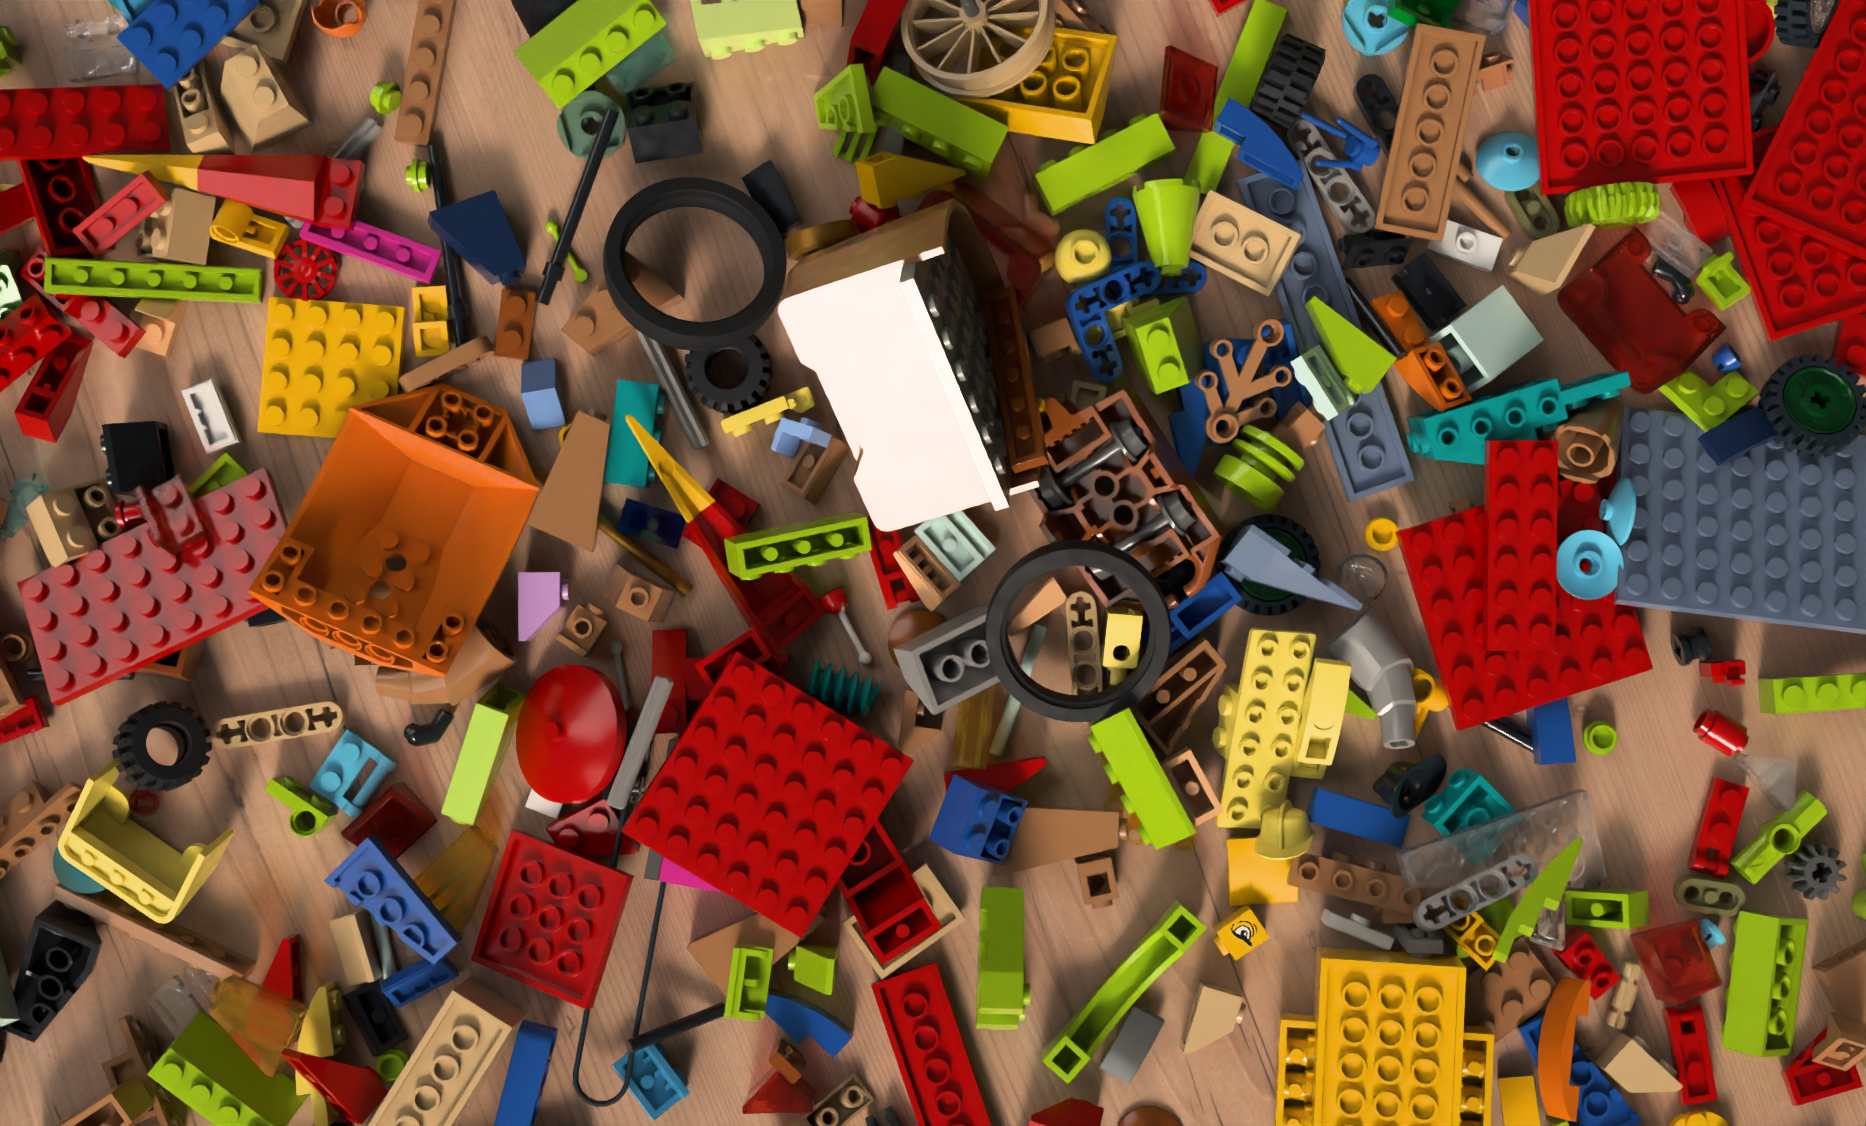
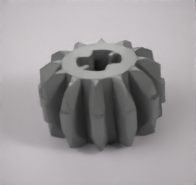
M1810 842L1802 843V851L1797 849L1791 853L1795 858L1794 861L1788 860L1783 862L1786 867L1791 868V872L1787 873L1784 878L1787 881L1794 882L1791 887L1792 891L1798 894L1803 892L1804 898L1813 900L1816 896L1819 899L1826 900L1828 899L1829 891L1833 893L1840 892L1836 884L1837 880H1847L1845 875L1839 874V870L1847 865L1844 861L1837 860L1840 852L1833 848L1828 849L1827 844L1817 842L1815 845Z

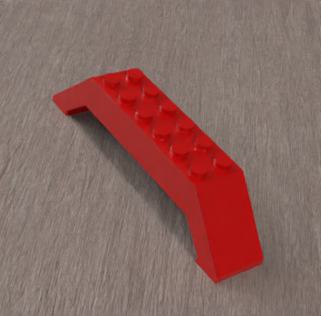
M755 627L694 664L710 690L736 649L798 687ZM878 817L836 884L847 900L865 939L883 965L942 928V925L905 856L881 818Z

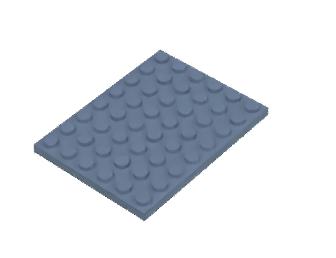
M1623 406L1624 417L1617 457L1616 483L1622 477L1632 479L1636 490V513L1627 541L1622 546H1618L1623 556L1624 569L1619 564L1617 587L1614 589V604L1866 634V435H1858L1847 447L1838 453H1834L1832 456L1824 457L1822 455L1819 458H1810V453L1805 457L1796 456L1797 449L1789 453L1783 449L1786 445L1784 441L1777 445L1772 440L1769 443L1748 450L1739 459L1717 466L1698 440L1705 432L1685 413Z

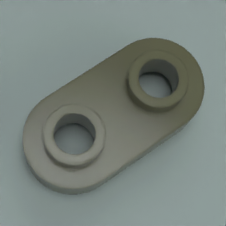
M1538 181L1534 185L1522 190L1526 194L1525 201L1517 198V191H1505V201L1528 238L1535 241L1554 235L1557 232L1560 222L1559 216L1546 195L1540 196ZM1535 219H1540L1543 222L1544 227L1542 230L1534 226Z
M1688 874L1680 877L1673 887V896L1677 903L1685 910L1730 917L1738 914L1746 902L1744 891L1735 882L1727 879ZM1688 887H1695V890L1691 895H1685V891ZM1725 891L1729 892V895L1725 900H1719V896L1721 893Z

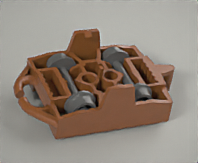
M1133 386L1125 388L1083 410H1080L1065 394H1057L1047 398L1044 406L1053 427L1044 435L1049 463L1040 466V487L1030 489L1028 492L1043 513L1039 527L1049 543L1064 540H1091L1114 546L1134 557L1150 572L1153 578H1156L1184 559L1191 560L1195 566V575L1191 581L1183 586V589L1190 598L1196 595L1206 585L1211 575L1222 535L1227 530ZM1102 476H1108L1113 480V492H1107L1102 488ZM1121 505L1129 506L1134 513L1132 521H1126L1121 517ZM1074 513L1087 532L1082 539L1066 517V514ZM1186 533L1193 542L1194 546H1192L1189 540L1187 539L1185 535ZM1077 566L1106 608L1112 606L1146 611L1137 594L1115 575L1097 568ZM1175 593L1164 597L1169 610L1180 605V601Z

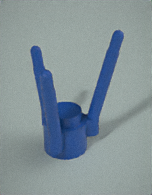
M1305 111L1301 112V118L1346 140L1344 153L1350 160L1318 159L1315 161L1316 166L1351 168L1360 171L1363 165L1371 166L1376 162L1380 154L1378 139L1367 135L1342 117H1337L1336 122L1353 135Z

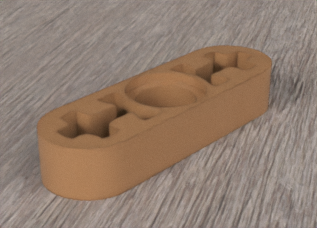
M487 336L478 337L404 374L398 381L404 393L431 387L487 359L495 351Z

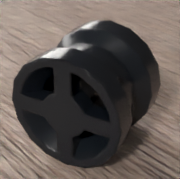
M1702 627L1692 628L1686 634L1677 632L1671 635L1672 651L1679 665L1686 666L1690 665L1692 660L1695 659L1704 661L1711 658V645Z

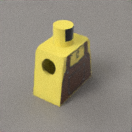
M1104 606L1100 658L1102 666L1107 667V684L1117 685L1127 678L1128 668L1136 669L1138 666L1143 620L1140 610L1112 606L1108 608ZM1119 645L1125 646V649L1121 652L1114 651V648Z

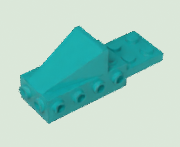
M1604 371L1559 385L1557 378H1535L1473 397L1470 403L1445 412L1433 409L1407 417L1410 433H1407V442L1412 453L1416 452L1417 457L1485 465V440H1538L1536 431L1543 433L1558 428L1557 422L1568 419L1565 407L1569 410L1588 404L1587 398L1594 399L1600 397V399H1607L1621 394L1620 388L1631 385L1628 371Z

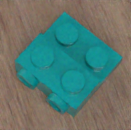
M1466 766L1463 770L1458 769L1449 776L1447 781L1449 786L1440 795H1433L1426 801L1424 805L1426 811L1421 817L1469 863L1476 866L1521 815L1481 774Z

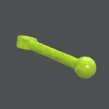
M549 220L545 224V229L547 232L552 233L555 240L558 241L560 236L558 223L554 220ZM569 250L566 258L575 271L574 278L577 282L584 283L588 280V273L579 267Z

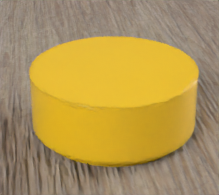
M1374 518L1364 528V541L1368 547L1375 551L1389 550L1398 542L1395 532L1399 531V528L1390 518Z

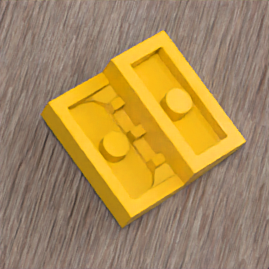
M1258 836L1225 839L1229 906L1298 901V887L1287 884V876L1292 858L1273 860L1259 856L1254 850Z

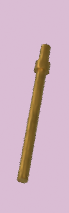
M533 460L529 465L535 479L544 486L549 472ZM600 514V531L684 597L691 592L694 586Z

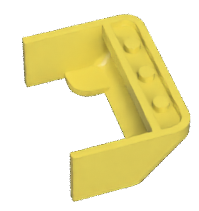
M116 758L88 778L59 839L58 849L61 856L68 863L158 923H169L184 909L216 869L235 831L228 828L208 846L203 843H194L181 854L128 818L133 808V802L129 793L115 783L119 775L116 766L121 764L119 758Z

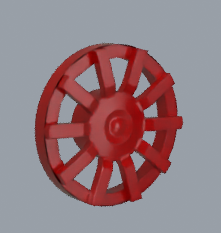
M299 239L286 244L274 260L275 282L281 292L289 298L302 299V301L321 300L334 289L339 276L337 259L330 249ZM308 245L317 247L311 257H308ZM302 246V257L299 258L293 249ZM322 250L329 257L326 260L316 262ZM288 253L294 259L293 264L283 261ZM331 264V275L323 273L321 267ZM281 266L290 268L291 272L281 275ZM320 277L329 280L324 289L318 283ZM294 278L295 280L287 289L282 281ZM299 283L302 284V296L292 293ZM313 285L318 294L308 296V286Z

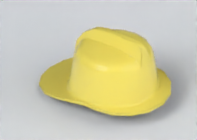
M1286 799L1280 808L1265 812L1262 819L1261 832L1254 845L1255 852L1263 858L1273 860L1291 859L1306 853L1315 837V831L1310 827L1307 813L1301 809L1293 808L1289 799Z

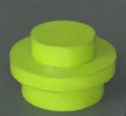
M379 81L375 84L371 91L370 102L379 113L388 115L399 107L402 98L399 85L393 81Z
M413 158L411 165L406 166V181L408 186H413L415 193H422L423 189H430L432 183L430 164L428 161L421 162L420 158Z
M1594 721L1585 727L1582 741L1589 752L1596 755H1605L1616 747L1618 735L1610 723Z
M391 1048L380 1054L377 1058L376 1072L380 1074L381 1080L394 1084L410 1058L403 1050Z

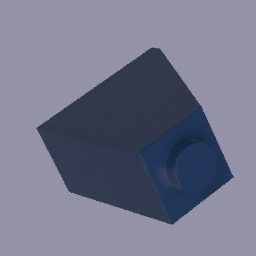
M495 190L429 212L428 223L430 228L491 285L501 282L504 286L521 279L520 275L524 274L526 262Z

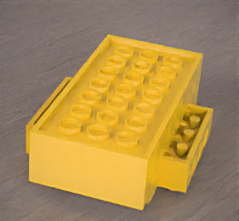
M1317 946L1314 1015L1279 1013L1274 1126H1491L1494 1033L1489 1027L1464 1025L1466 967L1458 956L1432 954L1431 958H1416L1407 952Z

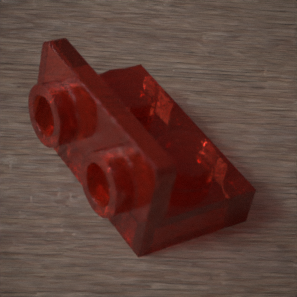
M180 474L151 491H148L141 485L134 488L138 499L135 502L136 509L147 520L150 528L147 530V535L156 548L161 547L175 555L210 535L187 480Z

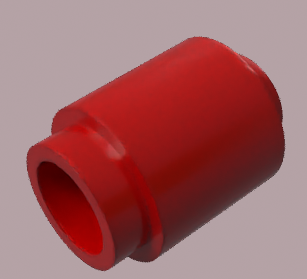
M1708 708L1705 709L1693 726V732L1698 734V739L1727 756H1731L1733 753L1739 754L1749 740V737L1746 735L1747 727L1718 710L1711 711Z

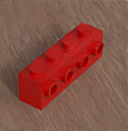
M38 292L0 321V392L73 334L61 311Z

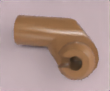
M1038 194L1021 196L1025 226L1042 238L1058 235L1061 229L1058 219L1051 218L1040 212Z

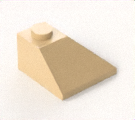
M1588 223L1532 241L1523 248L1518 247L1508 262V265L1512 266L1507 277L1540 296H1544L1561 287L1596 226Z

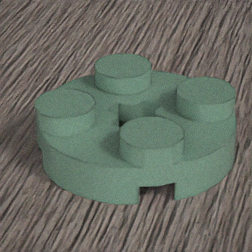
M597 91L581 92L566 104L557 120V130L562 143L574 156L581 160H588L597 133L592 135L589 131L584 132L583 127L588 125L587 119L593 118L596 122H601L606 108L619 112V116L602 160L615 154L625 143L627 122L621 107L609 96Z

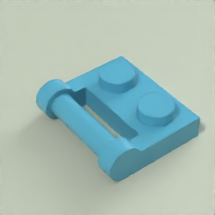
M350 728L345 731L309 784V787L339 806L352 818L360 820L366 812L364 809L388 772H393L399 762ZM372 758L378 764L353 800L346 796Z

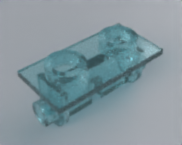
M657 32L605 73V75L620 96L624 97L677 58L663 36Z
M35 472L28 479L21 476L8 490L12 495L7 499L10 503L0 534V539L3 541L8 537L13 538L28 521V518L21 514L19 510L21 508L26 510V507L41 494L52 492L51 488L45 483L41 482L39 485L34 483L37 475Z

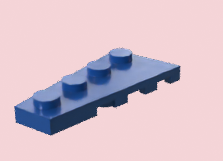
M375 834L367 837L324 880L332 888L338 887L348 895L347 899L357 907L362 905L374 914V920L382 926L388 925L399 933V939L432 964L440 962L463 940Z
M1546 1011L1516 1027L1537 1070L1540 1032ZM1574 1042L1569 1084L1580 1086L1577 1121H1568L1569 1125L1635 1126L1643 1122L1642 1118L1629 1106L1621 1094L1607 1081L1600 1070Z

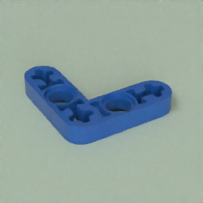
M1114 198L1109 201L1104 211L1105 239L1111 248L1112 263L1108 273L1138 261L1135 207L1127 198ZM1117 205H1121L1123 211H1128L1129 215H1126L1123 219V229L1130 228L1131 233L1118 231L1111 234L1110 228L1116 230L1118 227L1117 217L1110 214V212L1115 211ZM1119 238L1126 239L1131 246L1130 253L1123 257L1117 256L1112 251L1113 241ZM1189 261L1188 267L1181 269L1182 274L1177 276H1185L1188 269H1192L1193 274L1200 277V280H1197L1193 287L1189 286L1188 281L1181 280L1176 282L1177 288H1171L1173 276H1166L1167 280L1164 287L1154 289L1139 297L1197 293L1206 283V270L1201 264ZM1141 268L1140 271H1143L1141 282L1147 284L1146 278L1150 272L1144 271ZM1111 280L1107 283L1108 289L1118 297L1121 291L1120 284H1114V280Z
M1142 260L1133 262L1098 279L1073 288L1065 298V308L1088 370L1092 377L1099 381L1108 383L1116 380L1122 373L1123 368L1122 360L1104 312L1151 292L1158 286L1161 278L1160 270L1155 268V264ZM1141 268L1144 271L1150 272V276L1146 278L1147 284L1143 282L1129 284L1126 278L1134 279L1141 275ZM1116 280L1120 284L1121 291L1117 298L1110 300L1105 295V286L1109 281ZM1079 295L1085 298L1097 295L1098 299L1102 302L1101 305H1099L1097 300L1086 303L1085 311L1075 308V304L1079 302ZM1097 325L1102 331V337L1098 343L1091 345L1086 340V331L1089 327ZM1102 350L1103 358L1107 361H1112V365L1108 367V374L1099 371L1098 368L1103 365L1101 356L1095 353L1092 355V351Z

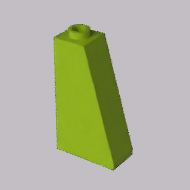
M496 683L476 702L441 814L447 815L452 821L463 825H474L482 816L516 729L519 713L527 694Z

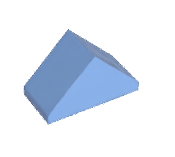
M556 358L522 363L521 395L533 431L567 425Z

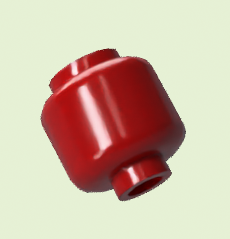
M861 196L854 199L849 213L852 215L851 219L856 220L860 233L902 218L899 214L898 204L891 208L879 209L877 205L864 202Z

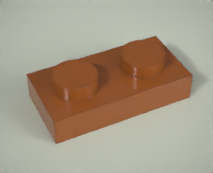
M502 288L495 342V357L530 361L537 308L536 298L538 294L536 292Z

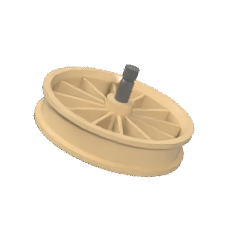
M908 0L902 14L901 35L903 43L921 77L936 90L959 98H981L995 95L1023 81L1039 66L1048 53L1056 28V15L1052 0H1039V11L1021 13L1013 12L1035 0H959L962 5L961 8L944 0ZM930 7L952 17L923 20ZM1035 27L1028 40L1005 30L1006 28ZM943 33L919 47V35ZM997 38L1019 50L1009 59L1001 62L992 43ZM989 46L998 65L977 72L980 47ZM952 47L937 68L927 62L930 58ZM970 47L967 74L951 73Z

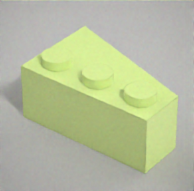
M690 0L698 41L705 57L711 56L715 60L724 59L731 56L733 51L745 49V52H757L764 49L766 44L778 42V45H790L796 43L799 37H804L797 0H721V3L705 5L701 4V0Z

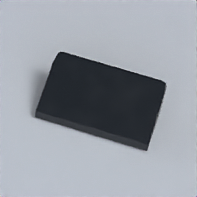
M771 159L742 177L751 198L760 204L770 215L780 234L802 224Z
M379 979L366 983L342 996L373 1057L409 1039L389 998L381 991Z

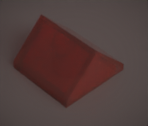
M1171 45L1165 47L1159 118L1166 130L1212 132L1218 67Z
M404 782L391 785L340 833L342 837L357 847L367 837L375 834L394 858L398 859L438 820Z
M1696 918L1630 935L1656 1000L1680 1005L1722 985V979Z
M772 1067L748 1092L742 1107L743 1114L813 1112L817 1099V1090L802 1076L795 1084H791L780 1072Z

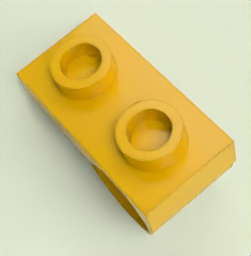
M225 199L210 227L209 233L214 240L276 259L290 231L287 224L255 215L248 205Z
M1414 667L1412 680L1417 705V714L1414 718L1416 742L1428 711H1441L1448 706V701L1441 679Z

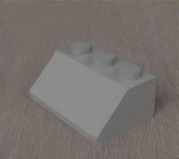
M977 606L893 648L906 682L931 714L936 715L1000 682L990 662L986 645L985 621L988 607ZM1007 635L1009 647H1010L1011 652H1012V654H1013V656H1014V658H1015V660H1016V662H1017V659H1016V657H1015L1014 651H1013V649H1012L1011 643H1010L1009 638H1008V635Z

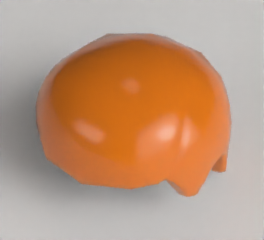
M320 0L317 6L311 7L313 22L325 33L344 39L354 36L360 31L366 21L368 9L365 0Z

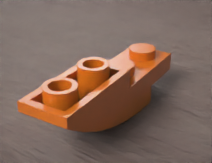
M1402 290L1373 299L1370 303L1407 352L1403 359L1393 363L1406 382L1425 401L1440 412L1470 403L1472 398L1440 341L1431 344ZM1379 340V343L1381 344V346H1382L1384 349H1386V347L1383 345V343Z

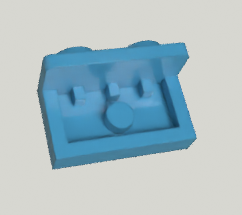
M659 1042L635 1052L630 1083L627 1088L651 1121L656 1120L681 1098H685L690 1094L686 1088L689 1084L687 1078L677 1067L674 1070L665 1060L668 1054ZM630 1050L611 1065L623 1083Z

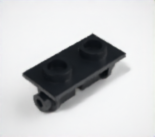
M1756 69L1754 73L1749 74L1752 132L1760 129L1764 120L1762 115L1767 104L1772 106L1780 93L1781 86H1778L1777 71H1774L1770 79L1767 78L1768 74L1760 69Z
M1389 232L1372 233L1370 236L1371 241H1369L1366 234H1346L1338 240L1339 251L1344 252L1346 255L1341 269L1402 264L1414 239L1412 237L1404 238V235Z

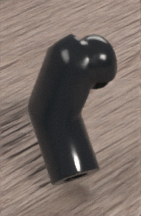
M1657 259L1652 268L1651 275L1671 282L1675 288L1672 292V300L1681 305L1687 304L1690 301V297L1695 295V286L1687 272L1683 268Z
M440 708L430 724L416 725L415 723H410L404 729V737L409 744L417 747L437 743L455 716Z

